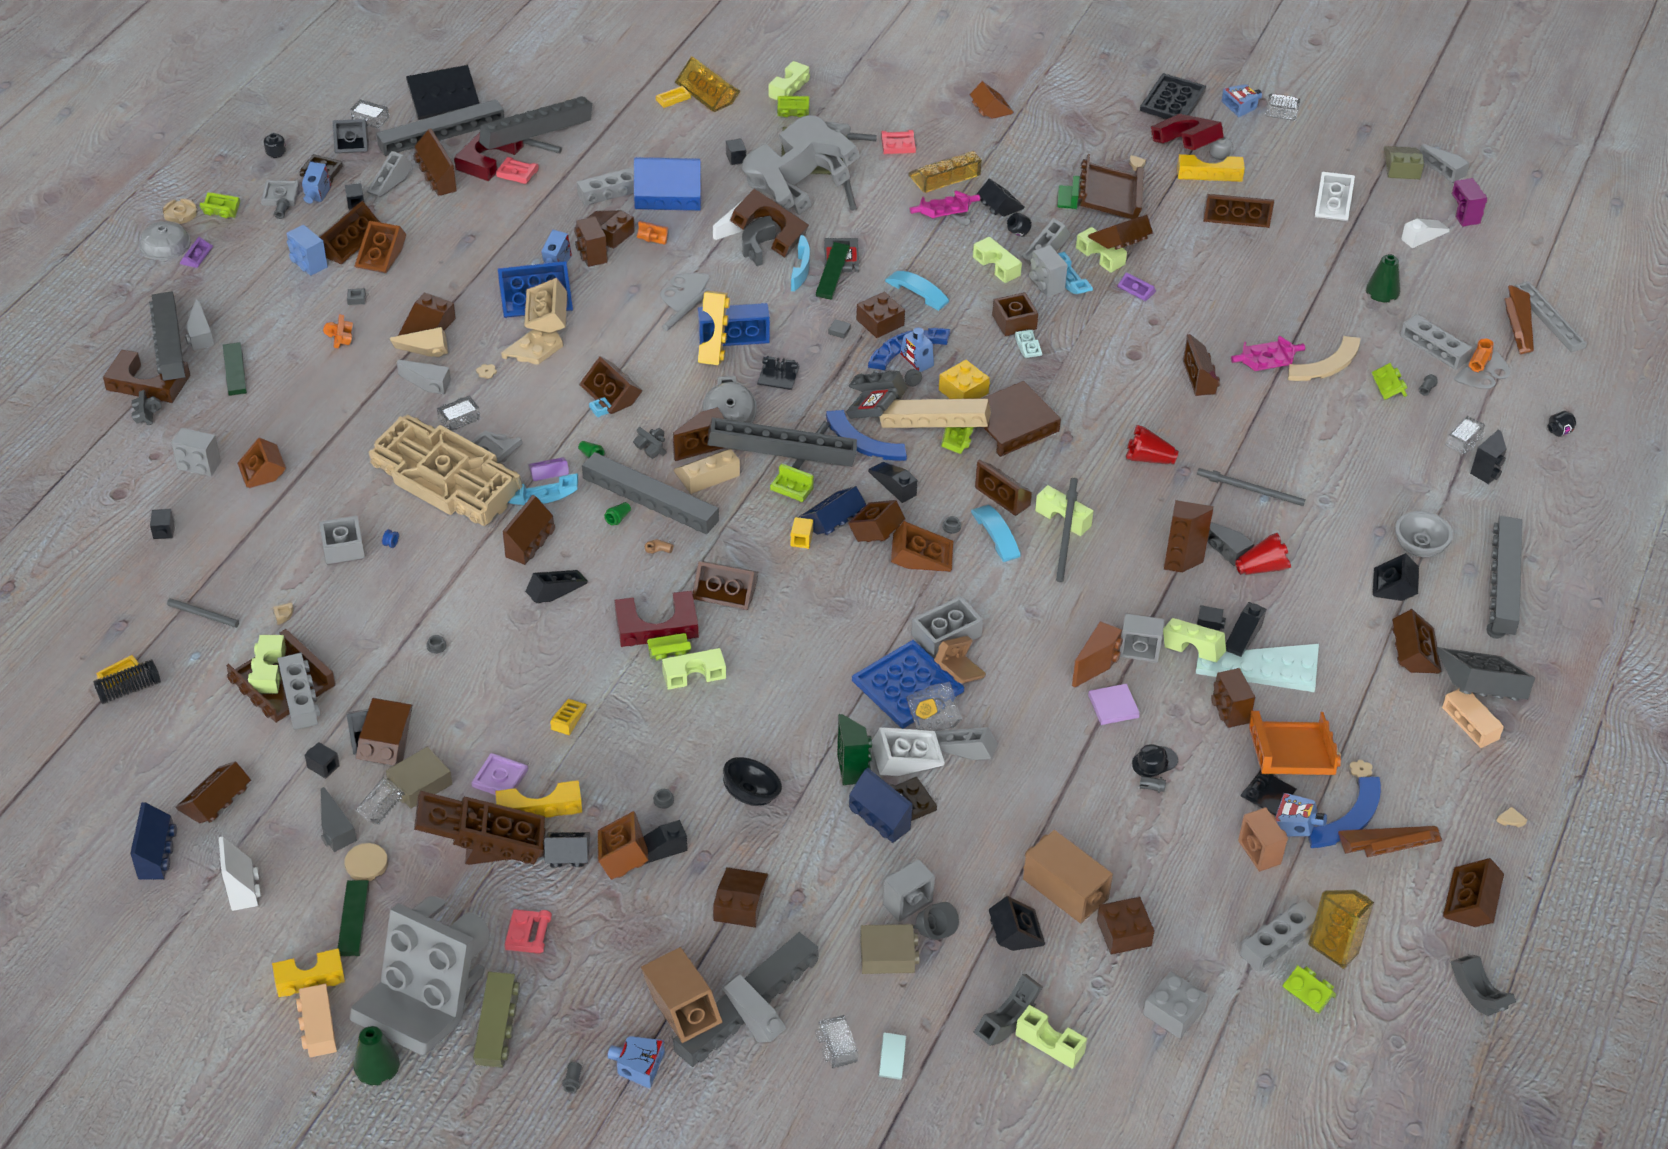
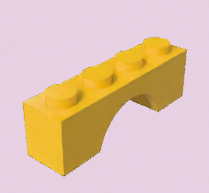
M1179 154L1178 179L1243 182L1245 170L1243 157L1227 156L1224 161L1212 164L1199 160L1195 155Z
M704 292L703 311L712 317L715 324V332L709 341L699 345L698 363L719 365L725 359L723 343H726L727 333H724L725 326L728 325L729 316L726 315V309L730 306L728 293Z
M579 780L558 783L551 794L539 799L527 798L521 795L516 788L495 791L496 804L545 817L582 813Z

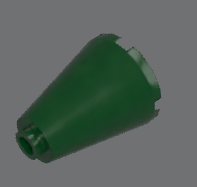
M1392 254L1384 255L1367 283L1366 293H1369L1375 301L1388 303L1392 299L1397 300L1400 296L1399 260Z
M368 1026L359 1034L353 1063L354 1072L358 1079L367 1085H381L387 1079L390 1081L399 1070V1056L378 1027Z

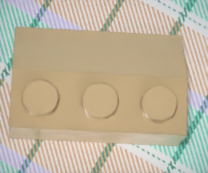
M557 278L527 289L524 324L526 328L552 333L566 327L567 291Z
M728 449L674 469V472L689 493L693 494L740 476V460L732 449Z

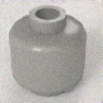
M1224 135L1223 138L1212 142L1210 154L1217 160L1225 159L1231 153L1232 141Z

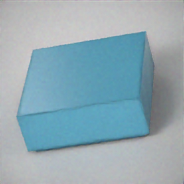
M605 397L600 399L609 408L611 407V404ZM599 399L589 403V408L596 417L609 413L607 407L603 408L599 404Z

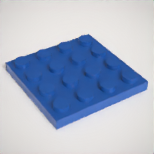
M914 640L852 675V682L901 729L920 719L915 714V711L921 701L933 698L938 708L964 692V686L955 681L954 677L947 671L941 669L940 665L934 661V658Z

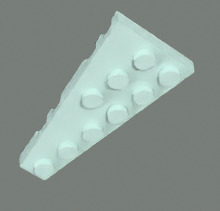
M1319 644L1246 650L1242 657L1225 652L1217 663L1199 658L1198 654L1195 674L1216 677L1218 672L1240 668L1247 682L1314 692Z

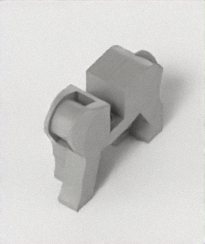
M813 115L797 119L779 134L785 151L782 157L767 144L754 149L746 155L743 160L742 169L747 175L749 186L752 189L755 188L760 192L772 195L777 204L786 210L793 207L796 213L800 215L811 207L812 204L808 194L795 187L794 184L809 175L817 166L824 167L831 172L837 187L851 178L847 167L859 159L860 156L857 146L845 137L851 130L850 126L843 123L824 122L820 117Z

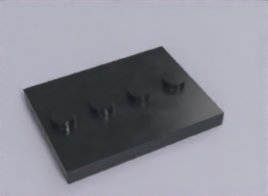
M468 65L406 76L418 120L480 104Z
M1163 73L1141 104L1140 111L1163 119H1169L1178 114L1190 116L1205 93L1206 86Z

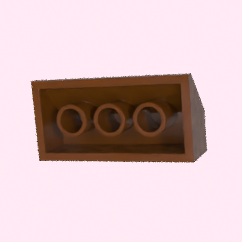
M428 129L415 145V153L413 154L415 163L419 164L420 171L424 172L426 181L430 182L432 191L435 190L438 196L456 192L454 164L433 130Z
M1207 194L1203 222L1270 228L1274 200Z
M363 201L352 207L318 236L324 242L327 259L339 264L344 263L360 249L369 221L380 222Z
M1144 215L1088 234V237L1107 249L1114 247L1117 250L1148 239L1147 235L1153 234L1148 216Z
M1175 500L1164 570L1183 573L1204 562L1214 506Z

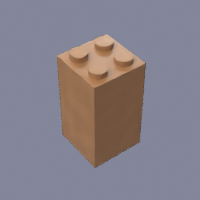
M1053 830L1048 835L1045 834L1037 845L1031 846L1026 851L1023 880L1080 924L1099 908V905L1109 900L1113 873L1056 830Z
M681 947L641 966L653 1001L682 1043L723 1023L710 987Z

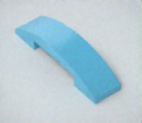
M800 235L798 244V259H802L800 268L793 267L791 291H796L804 283L809 273L810 248L804 235Z
M1065 252L1058 253L1068 265L1065 288L1073 294L1093 291L1090 283L1086 279H1081L1071 267V259Z
M895 271L885 279L886 283L897 289L904 286L924 297L925 304L938 311L949 303V299L939 288L917 274L907 271Z
M578 474L561 476L558 483L527 489L522 484V488L515 493L508 503L525 505L532 495L536 496L542 504L560 500L578 489Z
M985 505L971 510L978 524H983L996 544L995 550L1003 562L1020 557V551L1009 527L992 506Z

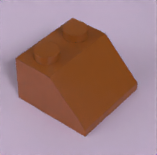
M981 81L969 94L973 99L972 103L979 108L978 111L984 117L987 115L993 119L1014 113L1003 96L984 81Z
M260 437L238 462L245 485L248 488L274 482L286 469L277 444Z

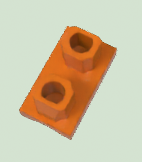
M644 221L638 222L637 238L646 240V242L652 241L664 245L667 243L668 227Z
M339 314L337 324L329 322L324 325V334L329 337L334 336V348L339 349L340 344L350 345L353 322L344 321V315Z

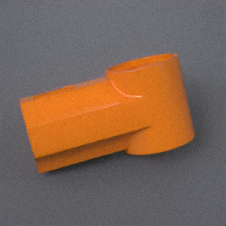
M1483 338L1478 341L1477 349L1469 362V367L1472 371H1483L1487 362L1492 359L1494 346L1492 340Z

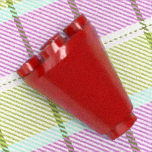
M1136 426L1134 430L1135 437L1129 440L1126 459L1160 464L1175 463L1179 451L1175 450L1174 446L1146 427Z
M1278 533L1269 535L1242 554L1238 560H1235V565L1240 575L1283 571L1291 568L1290 561L1286 557L1288 549L1285 543L1281 544Z

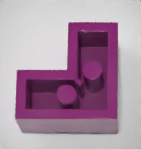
M1473 178L1456 180L1452 190V195L1458 202L1455 217L1462 227L1480 224L1487 203L1486 194H1484Z

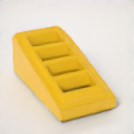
M568 699L551 719V730L570 736L585 711L587 704Z

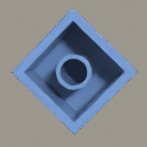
M304 224L287 232V245L290 250L289 257L293 263H296L302 271L307 272L310 276L327 268L324 242Z

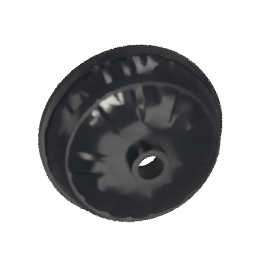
M735 757L729 759L723 767V783L726 790L742 803L752 806H763L777 798L781 793L782 783L777 774L759 761L745 757Z

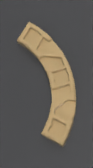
M1343 336L1339 349L1332 356L1322 361L1311 364H1289L1288 380L1309 381L1311 378H1325L1340 372L1357 355L1360 338Z

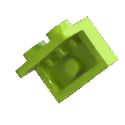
M778 96L777 116L803 117L809 115V96Z
M207 192L204 203H200L199 207L204 214L209 216L214 214L223 218H235L241 200L239 197Z
M1391 362L1371 372L1385 400L1402 392L1404 397L1407 396L1405 391L1407 386L1403 379H1399L1402 375L1397 367L1393 368Z
M945 427L941 447L961 454L964 448H968L971 438L969 436H971L974 427Z
M781 464L779 466V474L770 484V490L804 502L813 490L814 476L791 466Z
M685 633L648 639L647 641L650 659L656 658V661L668 658L667 656L686 655L691 650L690 641H687Z
M1297 966L1282 987L1320 1014L1332 997H1336V993L1332 991L1334 986L1324 979L1320 982L1315 978L1316 973L1307 966L1304 969Z

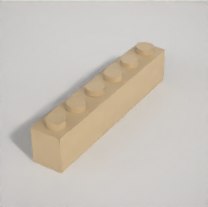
M988 399L894 400L879 418L882 428L988 427L991 409Z

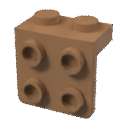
M969 636L943 641L939 645V651L934 659L941 669L947 671L959 683L982 679L986 675L982 669L966 657L973 641Z

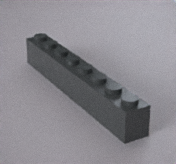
M580 96L575 99L482 124L480 126L479 142L490 150L590 121L593 103Z
M495 99L376 133L378 147L384 156H388L391 151L398 153L415 148V145L428 129L433 130L439 141L480 130L482 124L504 118V109Z
M173 291L152 294V301L149 304L158 374H162L163 381L185 377Z
M713 417L708 432L707 445L849 467H852L857 452V439Z
M594 452L582 465L583 479L588 482H592L619 496H623L650 510L685 524L696 531L708 534L719 521L718 507Z
M1499 516L1498 523L1494 522L1492 531L1495 534L1492 546L1495 547H1493L1491 556L1494 559L1491 571L1494 572H1492L1490 581L1493 584L1490 590V597L1493 598H1491L1489 609L1492 610L1489 616V623H1492V631L1515 635L1520 622L1522 519Z
M798 932L744 979L770 1004L777 994H782L792 981H797L806 969L813 967L817 963L818 946L801 932ZM726 994L716 1002L723 1023L684 1043L680 1041L678 1036L673 1039L674 1052L691 1067L703 1062L711 1051L715 1048L718 1049L726 1038L736 1034L741 1025L745 1023Z

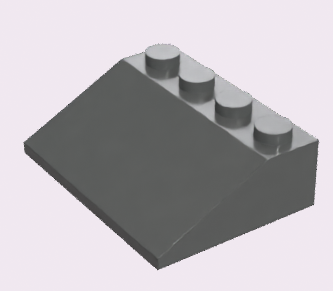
M1442 647L1437 648V653L1452 683L1460 688V692L1465 694L1475 692L1485 697L1490 694L1496 698L1503 699V697H1508L1515 701H1519V699L1528 700L1536 677L1502 656Z

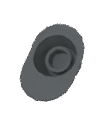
M948 902L929 905L918 913L916 924L913 925V928L918 929L920 934L926 938L933 940L942 939L956 932L959 916L952 904Z

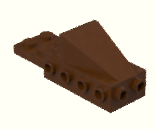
M420 791L418 795L414 830L453 839V845L467 849L465 860L467 865L510 859L534 865L538 857H542L544 853L545 816L466 796L460 801Z

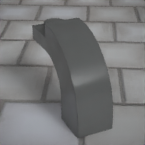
M771 216L759 218L751 222L742 233L743 256L753 260L756 266L763 265V251L759 244L773 240L776 237V225Z
M1466 955L1450 961L1460 989L1471 1005L1480 1013L1490 1016L1507 1010L1509 1008L1508 1005L1516 1003L1514 994L1501 992L1491 984L1485 973L1480 956Z
M1022 974L1008 999L994 1012L984 1014L974 1033L990 1046L999 1044L1016 1031L1017 1020L1029 1005L1032 1007L1036 1006L1034 1002L1043 986L1029 975Z

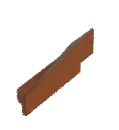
M1509 285V298H1504L1505 306L1519 354L1533 352L1530 294L1513 285Z
M1437 826L1341 830L1338 832L1345 854L1365 850L1367 858L1442 842Z

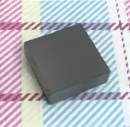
M364 288L348 289V305L365 304L366 290Z
M835 319L828 329V334L844 339L851 329V323Z

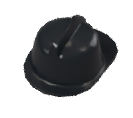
M1149 744L1141 748L1132 760L1134 771L1138 775L1145 777L1157 776L1172 770L1178 764V756L1172 749L1155 744Z

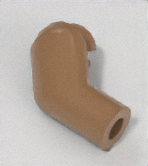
M655 539L646 542L644 547L646 552L651 554L659 551L671 553L674 545Z

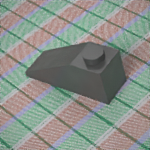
M325 787L321 788V824L323 830L321 838L325 846H330L336 852L357 841L355 828Z

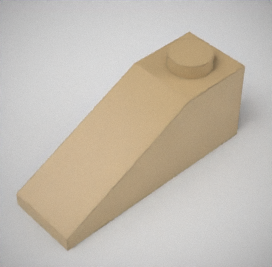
M442 327L390 337V341L396 349L429 357H440L443 354H448L446 334Z

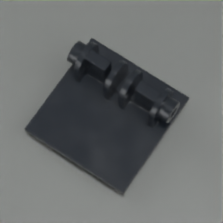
M763 357L762 364L764 365L757 384L792 390L800 366L798 362L788 359L785 361V358L780 362L779 357L777 360L775 357Z
M1260 770L1240 796L1261 808L1266 807L1270 813L1276 815L1284 793L1293 795L1297 788L1276 778L1275 774H1262Z

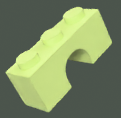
M795 61L791 62L785 68V78L777 76L769 83V97L778 100V96H793L809 81V66Z
M1090 227L1077 235L1076 249L1086 256L1092 253H1100L1099 265L1112 273L1126 264V250L1123 248L1115 250L1114 247L1107 249L1088 237V234L1097 232L1094 228Z
M987 237L974 244L973 258L983 266L988 263H995L994 275L1004 283L1021 276L1022 262L991 237Z
M1047 485L1037 495L1035 511L1049 519L1057 513H1060L1065 518L1067 507L1066 495ZM1075 501L1071 531L1082 536L1092 526L1094 510Z
M1172 618L1163 628L1165 648L1183 652L1191 643L1198 649L1199 658L1216 663L1226 652L1224 632Z
M259 635L258 643H255L254 646L256 656L252 658L251 667L253 671L249 673L248 682L259 693H278L281 680L279 667L272 664L278 663V658L285 656L286 645L284 635Z
M720 648L662 659V671L668 690L687 686V676L693 672L703 674L706 682L726 679V665Z
M1031 1005L1027 1007L1017 1020L1016 1036L1073 1069L1085 1054L1087 1038L1070 1028H1067L1063 1034L1055 1031L1048 1023V1015Z

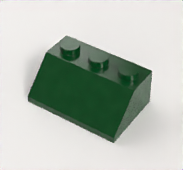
M838 714L837 757L843 786L854 785L865 769L869 768L871 770L870 762L872 757L870 748H872V738L867 736L864 726L843 714Z

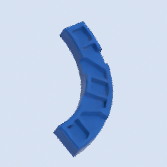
M928 328V330H924V335L932 344L947 345L951 329ZM913 330L898 334L885 341L883 346L876 349L871 356L868 368L886 370L889 362L900 353L904 335Z
M844 410L826 411L827 422L832 431L839 437L857 439V452L870 457L873 455L883 457V460L907 461L905 444L886 443L869 438L857 431L849 423Z
M1359 777V795L1353 808L1337 821L1325 826L1314 827L1311 835L1308 836L1310 848L1335 845L1341 841L1338 834L1339 831L1361 830L1369 824L1375 815L1380 800V777Z

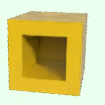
M795 517L791 530L790 546L809 549L813 535V520Z

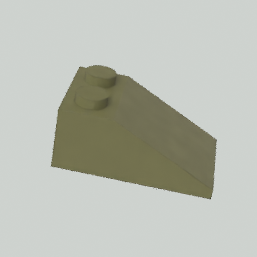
M1384 146L1388 178L1421 179L1424 160L1423 154L1417 148Z

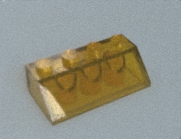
M693 56L690 57L675 81L677 85L683 86L693 97L713 112L732 105L740 93L739 89Z
M974 151L917 168L909 172L908 175L926 193L981 175L982 159Z
M1357 890L1324 891L1321 895L1308 945L1345 969L1359 954L1374 902Z

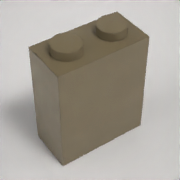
M428 746L386 770L387 780L385 782L387 787L391 791L394 790L400 802L406 803L410 809L417 806L420 791L437 794L452 785L451 771Z
M913 924L861 925L862 974L915 973V964H919V951H915V946H918V933H914Z

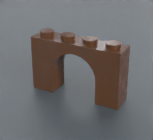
M754 188L734 209L730 222L744 230L755 218L771 216L772 220L781 228V232L775 237L771 249L785 258L798 244L800 235L805 236L809 224Z
M121 349L104 374L103 380L108 391L139 397V391L144 390L147 398L155 397L160 401L173 403L191 375L188 362L183 361L185 377L163 381L162 374L150 379L135 378V374L141 367L138 352Z

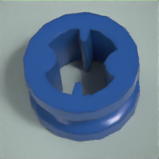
M390 529L386 530L382 538V544L394 548L398 543L399 533L396 531L392 532Z

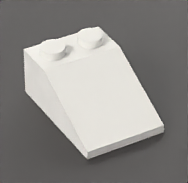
M1322 172L1315 217L1348 221L1354 187V175Z
M880 727L872 740V749L880 775L901 776L944 765V759L935 731Z
M219 837L221 872L231 910L258 906L257 897H261L260 885L256 884V880H259L258 867H253L252 859L227 839Z

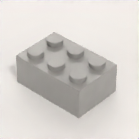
M959 596L913 618L911 635L935 659L939 651L938 647L943 641L969 636L972 640L981 637L983 620Z

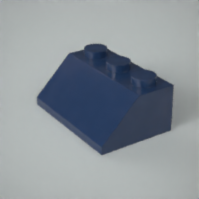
M857 486L836 491L797 518L812 519L813 532L817 535L822 533L828 535L835 531V526H841L849 521L848 518L850 516H856L866 506V503Z
M869 768L865 769L849 794V808L854 814L862 817L869 826L879 831L883 838H887L894 843L911 830L912 803Z
M141 802L130 854L138 880H164L165 873L170 868L169 854L173 852L172 838L176 836L177 827L176 824H173L171 815L146 802Z

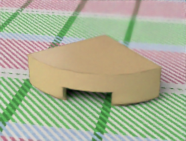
M1133 155L1130 156L1129 164L1133 167L1134 171H1136L1137 167H1144L1145 159Z
M293 603L273 607L277 625L283 624L291 618L294 611Z
M1511 807L1498 816L1497 822L1504 826L1521 827L1527 823V819Z

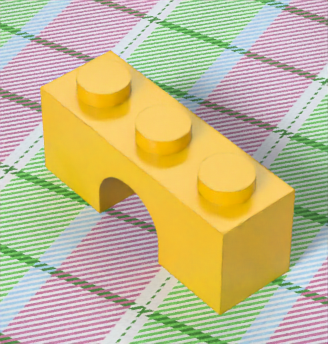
M339 948L316 953L317 964L310 970L298 969L294 958L272 963L278 997L291 996L299 993V989L317 985L336 986L344 983L345 978Z

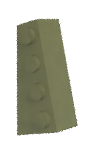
M488 971L473 1056L476 1065L503 1068L504 1061L508 1060V1042L512 1038V1024L516 1015L520 991V982H517L515 974Z

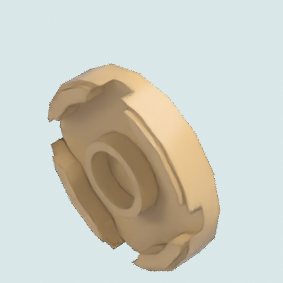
M188 199L172 200L163 207L165 220L178 224L187 223L197 215L195 203Z
M364 843L353 847L345 857V870L354 880L372 881L378 875L381 876L388 867V858L385 850L379 845Z

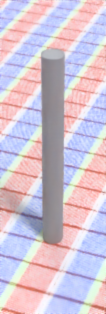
M705 288L670 318L662 326L663 329L666 331L702 301L704 299V292L709 290Z

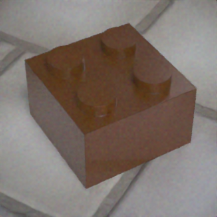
M596 216L576 220L574 232L577 241H575L577 251H580L582 261H585L588 267L607 263L606 236Z
M884 291L857 304L856 320L874 337L879 338L905 325V309Z
M1026 292L993 299L992 316L1004 336L1014 335L1015 332L1037 329L1039 313Z
M897 500L869 502L848 524L857 542L885 541L906 518Z
M1240 668L1218 672L1214 682L1211 701L1213 706L1217 707L1220 719L1225 722L1227 728L1249 724L1256 697Z
M1141 897L1099 905L1097 922L1111 955L1152 946L1155 931Z

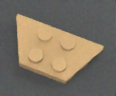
M533 329L501 352L503 359H507L509 356L517 358V361L530 362L539 365L562 348L563 341L557 331L548 333Z

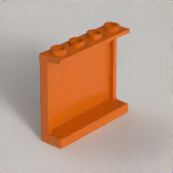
M1251 711L1249 730L1262 774L1336 775L1337 767H1340L1341 757L1337 754V744L1333 743V732L1329 730V720H1326L1324 712H1320L1319 722L1262 721L1259 711Z

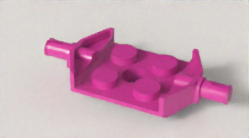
M956 190L955 197L948 196L940 200L932 199L929 202H926L924 197H922L919 206L910 207V213L920 212L932 219L964 213L969 210L971 202L980 201V195L970 196Z
M1278 336V340L1275 342L1246 346L1247 342L1245 341L1243 352L1240 355H1232L1231 362L1242 361L1243 364H1246L1254 371L1287 366L1292 364L1296 352L1305 351L1304 343L1292 345L1291 342L1281 336Z

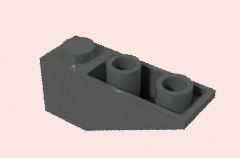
M900 371L857 374L848 385L849 388L861 392L896 388L899 391L896 399H901L908 389Z
M1211 522L1207 542L1233 566H1236L1235 560H1238L1254 544L1241 532Z

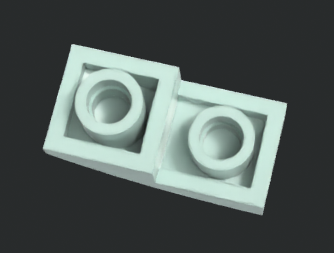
M1032 330L1015 332L1016 342L1024 358L1042 356L1039 342L1035 340Z
M883 1033L879 1077L902 1079L906 1036Z

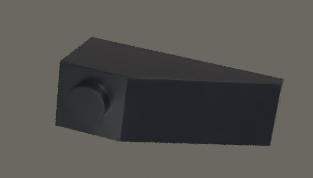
M881 462L868 469V472L901 503L917 496L918 480L906 469L885 462Z
M578 570L537 572L532 574L525 592L535 603L551 602L586 585L588 580Z
M1248 602L1226 642L1227 652L1242 657L1262 628L1266 608Z
M680 820L661 825L643 836L648 849V861L645 864L688 851L687 834Z

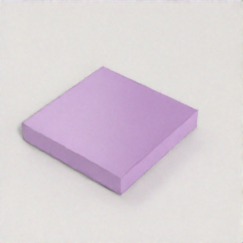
M1127 684L1089 691L1088 696L1101 725L1139 718V710Z
M490 753L473 779L472 787L494 795L495 791L517 788L528 771V765Z

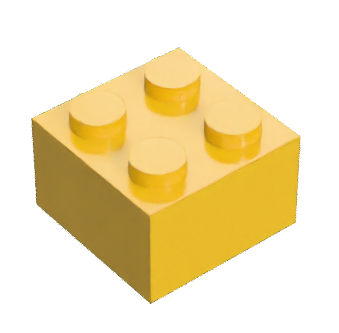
M964 360L940 374L939 391L949 399H980L989 394L990 377L968 360Z

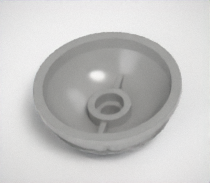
M161 221L151 224L143 231L139 241V248L141 253L148 258L168 260L185 253L190 247L191 239L188 232L178 223Z
M734 382L716 385L707 393L703 402V411L718 407L726 420L753 423L757 413V404L753 394L745 386ZM732 400L734 403L728 405L727 401Z
M1413 511L1404 514L1398 519L1395 527V533L1402 548L1418 557H1433L1440 554L1450 545L1453 537L1450 525L1443 518L1426 511Z

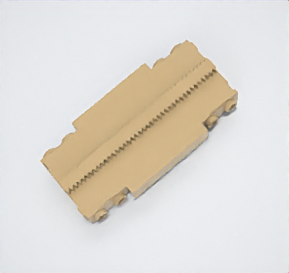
M408 414L403 417L399 416L398 420L375 441V448L368 452L371 464L375 468L385 470L388 475L392 476L395 485L449 515L456 511L459 515L464 514L472 522L479 523L482 526L488 525L497 513L498 515L502 514L507 509V503L522 488L520 475L498 463L495 454L441 425L434 429L431 425H426L418 418H413Z

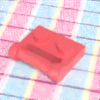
M908 130V132L881 131L884 154L916 153L913 130Z
M507 157L496 171V175L500 178L527 184L533 174L538 172L539 165Z
M513 909L505 941V950L542 953L545 946L543 941L547 924L551 921L552 913L547 910L535 912ZM534 922H539L535 941L529 942Z

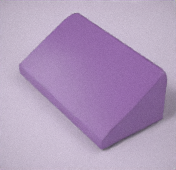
M198 237L184 255L180 264L198 268L213 245Z
M1127 272L1117 285L1118 288L1144 301H1147L1156 292L1154 286Z
M564 457L528 465L534 481L569 474L568 463Z

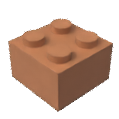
M1266 807L1245 814L1238 841L1259 872L1280 865L1288 840L1286 832L1281 830L1275 816L1270 814Z

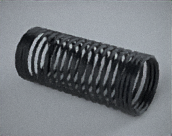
M150 659L145 661V663L142 662L141 665L131 666V669H124V672L122 670L120 672L117 671V674H110V677L107 675L106 678L103 676V679L100 678L93 681L101 703L106 704L108 703V698L112 701L111 696L115 700L110 683L116 698H119L113 680L122 698L116 678L124 696H126L124 688L127 695H129V691L123 676L130 693H133L132 688L134 692H136V688L138 691L140 690L139 686L143 690V686L147 688L146 683L150 687V683L153 686L160 683L161 679L154 661ZM106 683H107V685H108V687H109L111 696H110L109 691H108V689H107Z

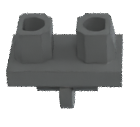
M144 390L139 391V398L132 400V406L135 410L132 412V419L136 424L143 421L147 425L153 424V413L160 410L161 401L155 397L147 398Z
M641 427L636 430L639 435L634 439L633 443L640 450L648 444L649 446L644 451L651 459L655 458L659 453L662 456L667 453L662 448L665 438L664 431L661 428L651 429L649 433Z

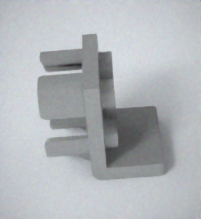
M436 896L427 897L413 909L399 903L390 909L381 982L352 1005L350 1014L352 1022L365 1028L368 1026L378 1027L387 1039L420 1055H426L460 1023L466 991L480 980L484 973V966L480 964L469 972L471 959L487 946L490 935L485 921L470 912L465 913L451 926H446L431 919L445 907V901Z

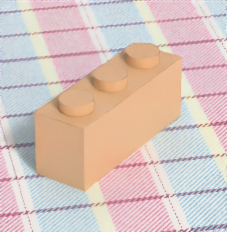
M1457 689L1446 694L1442 708L1480 748L1500 739L1504 726L1473 693L1465 694Z
M326 984L299 989L300 998L296 999L298 1012H302L303 1016L298 1017L300 1030H305V1035L301 1036L303 1050L308 1049L309 1057L337 1052Z

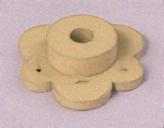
M483 364L476 369V373L481 378L490 379L497 373V370L493 364Z
M1363 760L1350 763L1349 767L1352 769V775H1356L1358 778L1372 775V765L1370 763H1364Z

